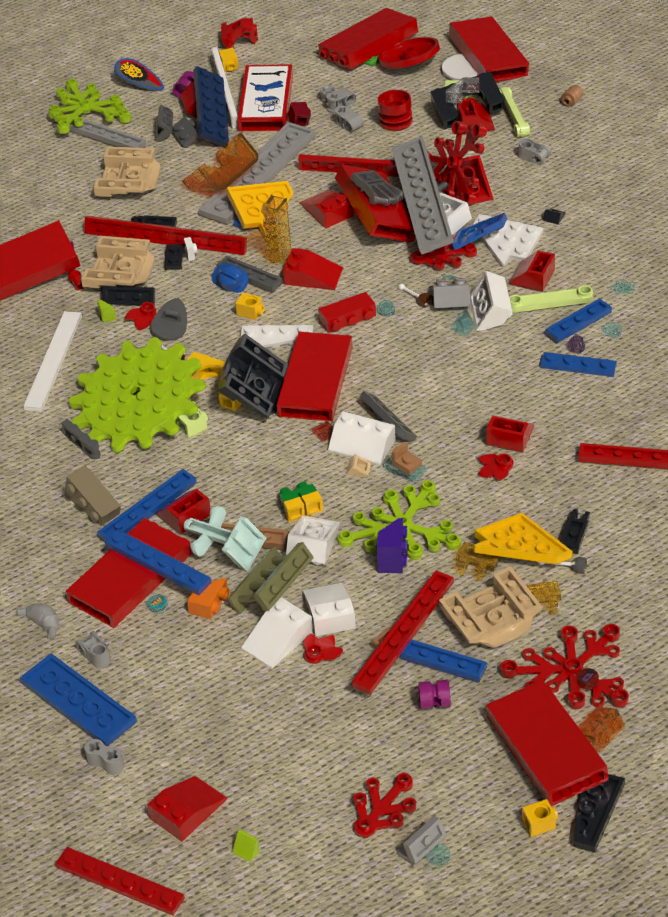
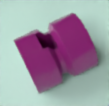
M185 71L174 84L173 92L178 98H181L180 94L192 81L194 82V72Z
M448 679L436 680L435 684H432L430 681L418 682L421 710L433 709L434 705H437L438 708L451 707Z

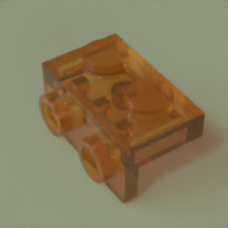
M606 707L595 708L592 714L579 725L580 730L588 741L592 742L597 752H602L625 727L618 710Z

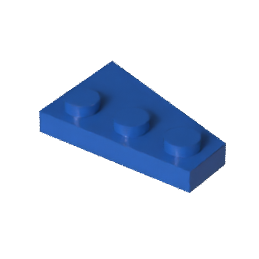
M505 212L460 229L452 244L454 249L457 250L495 230L502 229L508 219Z

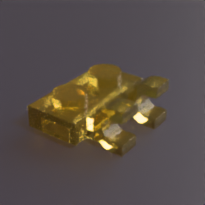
M464 542L456 554V560H458L456 566L459 567L456 574L464 576L468 565L471 564L477 566L475 568V572H477L475 580L482 582L487 570L494 572L501 560V556L473 552L474 544Z
M558 581L526 585L539 603L547 602L550 615H558L557 601H561Z

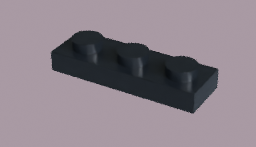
M103 286L102 301L108 304L141 305L144 302H151L155 305L156 288Z

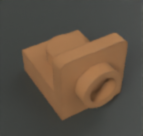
M403 442L392 451V465L410 476L422 466V460L408 451V443Z

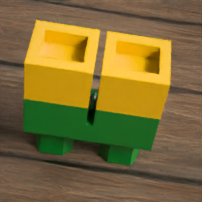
M303 481L296 485L297 489L291 491L288 487L280 489L281 507L286 513L288 522L300 519L305 514L309 516L323 511L322 497L313 484L308 485L306 481Z

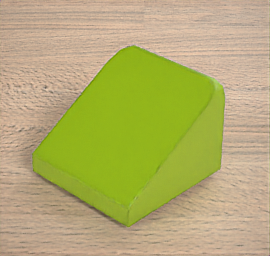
M98 300V310L102 322L116 320L115 308L102 300Z
M239 829L233 853L251 862L260 852L258 839Z

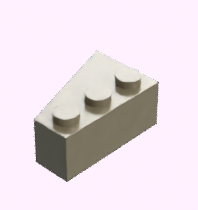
M86 465L66 477L65 496L83 510L93 522L102 526L120 515L121 505Z

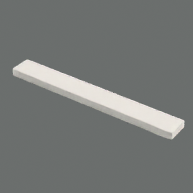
M214 47L211 49L212 62L216 74L224 79L226 110L232 129L238 128V116L218 49Z
M64 311L25 401L24 410L43 411L82 318L81 313Z

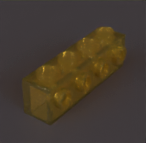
M271 195L261 208L264 219V241H266L265 253L268 261L284 264L291 251L287 198Z

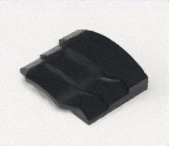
M243 334L235 343L224 364L218 382V391L230 400H237L250 410L253 409L268 419L271 414L277 412V402L288 364L247 334Z

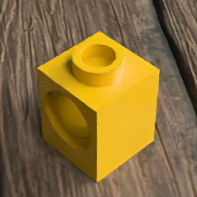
M234 48L218 50L224 72L239 69L238 58Z
M242 293L235 303L237 316L256 320L259 315L264 313L265 307L260 296Z
M547 799L522 807V821L531 837L556 829L558 813L554 806H550Z

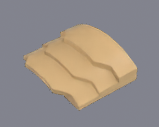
M106 147L104 154L105 170L102 178L96 179L93 188L95 196L111 197L116 194H128L129 192L143 193L144 191L154 189L161 169V165L154 159L155 148Z
M100 236L96 245V262L93 268L85 269L81 278L82 286L101 288L103 286L118 285L133 286L146 282L155 262V257L149 252L150 240Z
M511 566L493 574L494 585L465 599H462L457 591L439 599L440 609L469 643H481L495 648L513 641L530 631L533 617L542 609V605Z

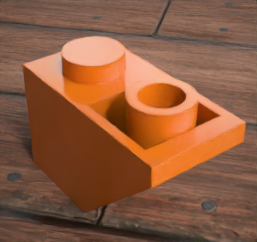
M221 578L211 581L212 583L200 595L192 592L187 600L189 613L210 620L214 614H218L221 602L229 596L230 590L227 585V579Z

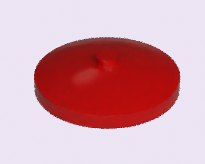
M433 37L412 38L379 54L378 58L380 65L384 68L409 67L424 62L436 55L440 50L438 40Z

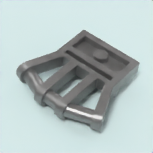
M374 170L352 173L350 177L355 185L361 188L360 192H366L370 204L396 205L404 198L402 190L388 183Z

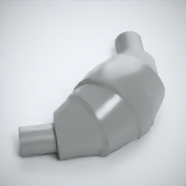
M36 603L25 608H17L18 616L27 615L34 623L48 631V639L56 638L60 618L51 606Z

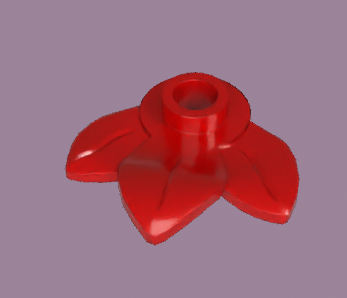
M144 302L140 308L129 310L125 319L135 321L134 324L137 330L146 329L157 314L156 307L151 302Z
M505 453L482 455L478 457V460L484 466L478 475L483 478L495 477L496 480H502L509 475V470L512 469L514 461L509 454Z
M309 634L304 639L303 645L306 649L304 657L309 663L316 664L323 660H334L343 653L342 648L335 647V636L333 634L320 639L313 634Z

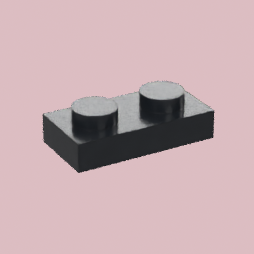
M183 244L166 245L165 270H182Z

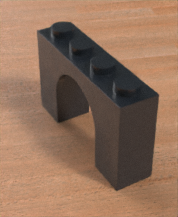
M491 71L466 78L463 81L452 83L430 92L431 102L444 130L452 128L453 123L459 121V115L454 103L464 95H475L481 98L490 115L505 110L504 98Z

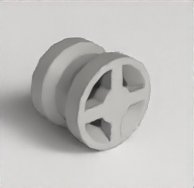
M325 85L320 88V94L322 95L320 99L323 103H328L326 99L327 94L336 91L334 86Z

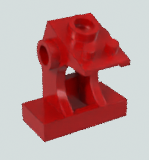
M242 18L229 25L227 22L222 23V42L227 49L234 48L236 39L243 36L249 38L254 45L255 41L258 40V37H255L258 36L257 25L253 24V18Z

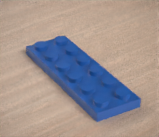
M52 653L20 677L23 685L92 738L101 740L105 746H109L137 723V718L134 714Z

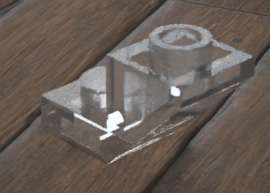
M463 77L446 90V103H463V92L479 93V78Z

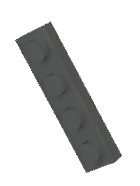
M228 255L216 264V266H219L223 263H231L242 268L248 274V283L271 293L283 284L281 277Z
M366 391L362 392L360 398L365 402L364 405L375 412L374 415L380 420L395 425V436L398 439L412 442L417 438V435L376 395Z

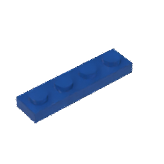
M599 298L545 329V334L556 343H559L610 314L612 307Z
M548 352L543 353L541 368L609 377H614L617 361Z
M411 640L401 653V659L476 682H480L487 669V662L415 640Z

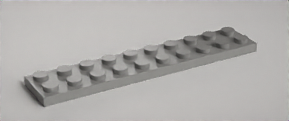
M288 122L199 208V215L228 224L236 216V213L226 194L227 187L269 183L316 136L315 130Z
M423 136L393 147V156L421 254L454 243Z

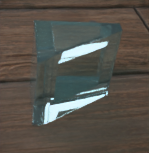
M617 280L615 293L633 294L635 282Z
M464 310L456 318L455 332L468 336L475 325L468 310Z

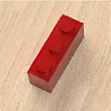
M363 292L318 308L319 322L328 333L338 331L346 326L355 325L360 321L375 317L376 304L367 292Z

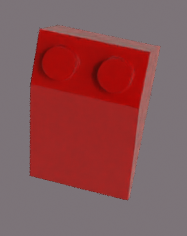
M480 155L462 158L460 167L464 177L479 179L477 188L469 187L470 192L476 195V203L494 200ZM456 175L454 191L457 194L459 180Z
M327 190L299 202L325 229L354 217V209L344 193Z
M292 248L283 268L284 285L335 290L343 267L310 250Z
M193 776L162 790L147 804L150 820L183 842L228 798L197 776Z

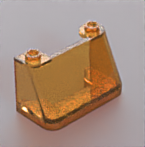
M240 132L217 151L216 159L221 164L220 167L217 168L216 165L206 167L204 163L182 182L191 191L222 192L258 161V153Z

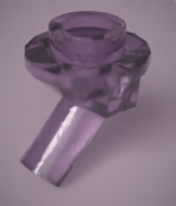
M575 334L568 342L569 349L572 352L580 354L585 350L583 337Z

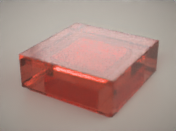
M326 421L312 428V433L321 442H324L331 438L334 427Z

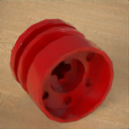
M388 90L378 96L379 122L383 129L391 131L403 130L412 124L411 96L407 91Z

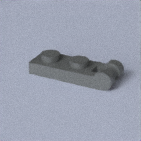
M68 419L61 422L63 433L70 441L91 459L100 458L101 453L98 450L99 443L97 440H91L87 433H83L77 424H73Z

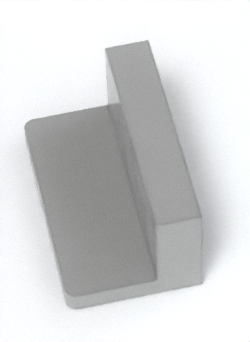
M433 816L403 843V847L397 852L398 855L415 864L419 862L447 836L440 818Z

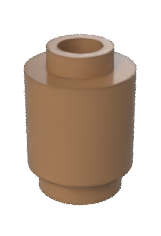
M578 85L570 86L561 95L562 103L566 106H574L582 98V88Z

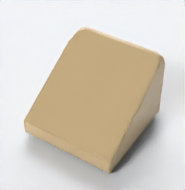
M354 454L348 463L346 475L369 476L371 462Z

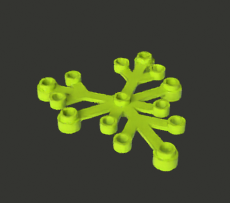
M75 79L67 80L66 90L64 88L56 90L57 97L61 98V104L71 106L59 108L58 105H52L48 109L49 118L58 122L57 132L62 134L70 132V124L73 121L75 126H83V118L79 117V115L90 113L92 110L103 113L106 121H113L114 116H118V120L121 123L131 121V113L125 109V104L119 95H112L108 100L96 101L100 99V91L96 90V85L94 83L87 84V89L81 94L78 89V82ZM109 105L110 107L103 108L99 106ZM74 111L72 114L63 115V113H62V112Z
M426 480L421 484L420 493L417 497L415 496V487L413 485H406L404 487V496L408 498L411 505L404 515L398 504V493L390 489L384 493L383 502L387 506H391L394 516L385 514L384 510L380 507L372 510V518L374 520H381L388 524H381L367 519L364 513L356 512L353 515L354 524L369 528L352 533L349 530H343L338 535V543L343 547L353 545V540L373 536L372 539L365 541V550L367 552H374L377 549L378 532L396 519L403 518V525L407 526V538H405V540H408L407 556L411 560H418L423 556V548L415 542L411 531L424 535L428 542V549L432 552L440 549V541L445 543L447 549L457 550L461 547V539L454 533L449 535L442 534L450 533L453 530V524L450 520H443L440 526L425 528L412 523L411 519L418 509L438 506L440 504V496L436 494V485L430 480Z

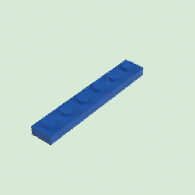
M184 469L180 470L97 531L98 537L105 542L117 529L126 534L129 533L144 518L149 519L158 510L197 483L196 477Z
M118 529L105 541L107 548L197 595H200L212 583L211 577Z

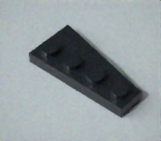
M608 774V781L580 793L573 838L574 847L596 852L625 786V778Z

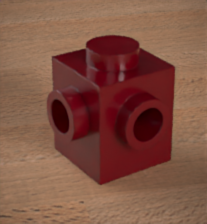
M306 102L290 103L288 111L290 122L303 127L308 126L311 110Z

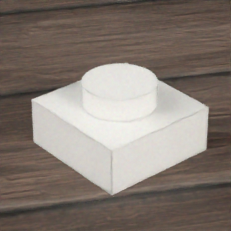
M191 237L184 238L188 260H195V254L197 253L196 243H192Z

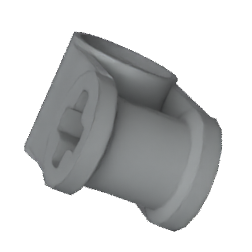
M340 88L327 94V111L335 113L336 106L350 107V105H354L357 99L356 95L346 88Z
M341 105L335 108V123L338 126L352 133L364 125L362 116L347 106Z
M530 139L519 141L518 156L521 159L541 165L544 159L548 158L551 154L550 149L546 145Z
M95 631L90 632V635L83 640L75 641L78 651L96 668H105L110 664L111 658L108 646Z

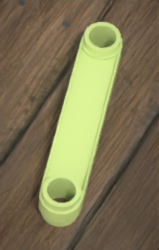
M510 87L499 88L504 98L505 107L514 123L516 137L521 138L530 135L529 124L524 122L512 98Z
M583 285L575 289L523 296L511 295L509 297L512 313L575 304H588L593 300V291L590 286Z

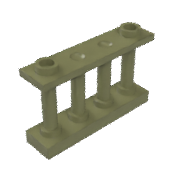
M304 542L297 543L288 555H280L275 547H271L227 600L239 614L251 602H258L264 611H269L312 561L313 555Z

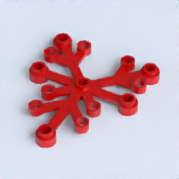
M455 121L452 125V133L456 135L455 145L452 139L444 141L443 138L437 137L434 140V146L437 148L440 156H434L429 151L428 155L431 162L439 163L433 170L436 181L439 179L440 182H448L449 180L448 189L445 188L442 192L467 202L468 206H472L476 203L477 198L476 195L470 192L469 187L477 188L479 179L464 177L460 167L462 164L461 159L468 151H474L478 154L484 152V144H475V142L479 138L486 136L487 128L483 124L466 126L464 122ZM467 133L465 145L460 150L462 135ZM444 148H445V149L447 150V152H448V155H449L448 158H447V155H446V153H445ZM447 164L446 169H445L443 172H441V170H442V169L445 167V165ZM456 175L459 180L457 194L454 191Z
M615 624L605 625L603 636L597 642V633L594 630H586L584 632V640L587 641L588 649L576 658L574 642L578 639V630L571 625L564 626L561 630V639L566 643L567 659L557 653L553 647L544 649V658L536 654L534 649L526 648L523 650V659L533 661L537 665L518 666L513 660H505L501 663V675L505 678H513L516 675L539 674L533 680L526 683L525 687L538 681L547 680L553 673H560L556 678L547 682L548 687L553 693L558 692L560 685L570 677L571 692L568 694V705L571 708L580 709L585 705V694L580 691L579 678L581 679L586 673L583 670V665L594 655L618 657L620 648L617 645H606L619 639L620 628ZM547 660H554L559 665H553ZM592 677L588 682L592 686V705L594 707L601 708L604 706L605 698L602 696V693L609 697L612 704L616 707H624L628 704L629 694L623 689L624 680L622 678L596 679ZM619 682L621 685H615L614 683Z

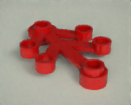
M453 243L431 253L421 254L420 250L415 251L410 255V260L416 265L425 263L436 270L444 269V262L457 268L462 265V259L455 255L463 254L469 258L475 257L477 255V248L474 244L469 243L464 248L447 250L450 246H453Z
M400 773L395 779L394 787L382 801L379 795V780L374 777L369 778L366 781V787L370 792L373 811L369 816L367 815L365 807L367 796L362 792L356 793L353 801L357 807L359 819L354 824V830L361 837H370L379 829L402 827L404 819L400 813H413L416 810V800L408 797L403 800V803L391 804L401 792H407L412 789V777L408 773ZM392 814L390 819L378 820L381 816Z

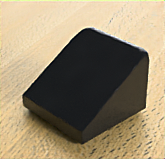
M552 208L546 209L543 221L559 225L566 213Z

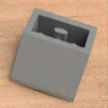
M454 278V281L436 279V282H432L434 308L470 306L468 280Z

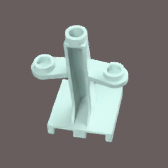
M221 506L211 509L209 524L193 518L187 519L184 522V529L186 531L200 535L191 545V550L195 555L203 556L213 541L224 544L222 551L240 569L247 572L266 540V537L246 517L240 516L233 531L221 528L226 516V511Z

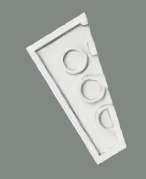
M313 325L242 326L241 336L247 334L263 347L274 348L280 347L283 344H295L298 332H313Z

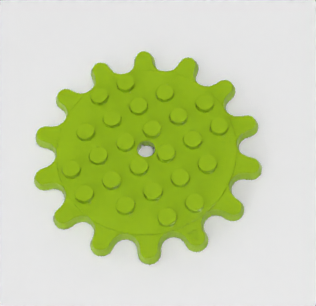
M157 337L151 338L143 348H135L132 342L125 341L122 344L120 354L115 357L99 354L96 358L99 368L93 373H81L78 376V384L85 389L82 393L69 398L70 408L82 410L81 414L72 420V423L77 424L79 429L91 428L92 430L88 435L91 440L95 439L98 443L104 439L112 440L111 449L115 453L121 452L125 445L132 440L138 441L142 449H148L152 446L153 436L157 432H165L170 436L177 434L179 426L176 424V419L180 415H194L198 411L197 404L190 401V397L194 393L203 391L206 388V383L202 379H193L191 377L195 371L201 368V361L197 358L181 360L182 355L186 352L185 346L181 343H176L171 348L163 350L161 349L162 341ZM138 389L139 392L137 393V395H133V393L136 392Z

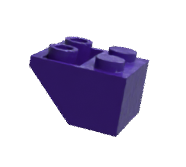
M403 518L396 519L378 532V573H403V567H407V554H404L408 551V540H404V538H407V526L403 525Z

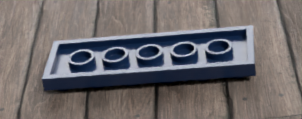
M196 66L193 71L199 137L222 147H228L229 133L224 79L220 75Z

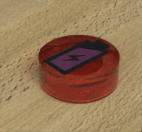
M584 668L578 672L577 683L583 689H593L599 683V674L594 669Z

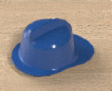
M223 263L213 271L212 282L225 291L240 293L247 287L249 277L242 268L231 263Z

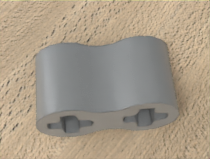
M98 739L89 740L85 744L84 749L89 765L102 767L111 775H117L123 771L124 762L120 749L107 747Z

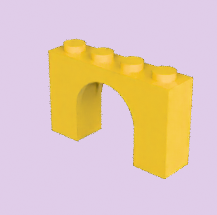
M194 351L186 359L197 358L201 361L202 366L192 374L191 378L204 380L210 377H220L225 361ZM220 392L218 393L219 404L222 407L236 411L242 404L237 400H230Z

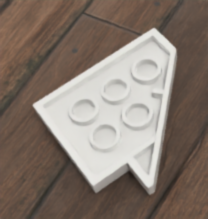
M479 214L473 224L489 219L491 216ZM507 220L502 229L495 230L481 237V239L500 265L505 268L510 259L522 261L531 255L543 234L544 228Z

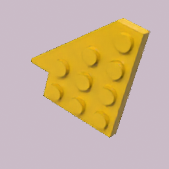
M288 181L227 187L226 194L243 229L259 227L263 237L268 235L294 193Z
M522 512L475 529L474 536L481 541L474 544L473 552L551 564H558L572 558V550Z

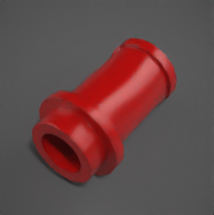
M71 270L68 273L69 281L74 284L76 290L85 288L82 286L80 271Z

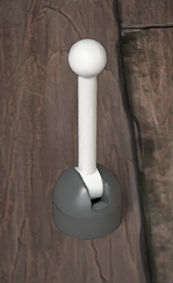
M576 557L572 562L563 561L554 565L571 566L575 572L585 574L586 570L584 569L587 567V558ZM538 562L539 565L551 564V563Z

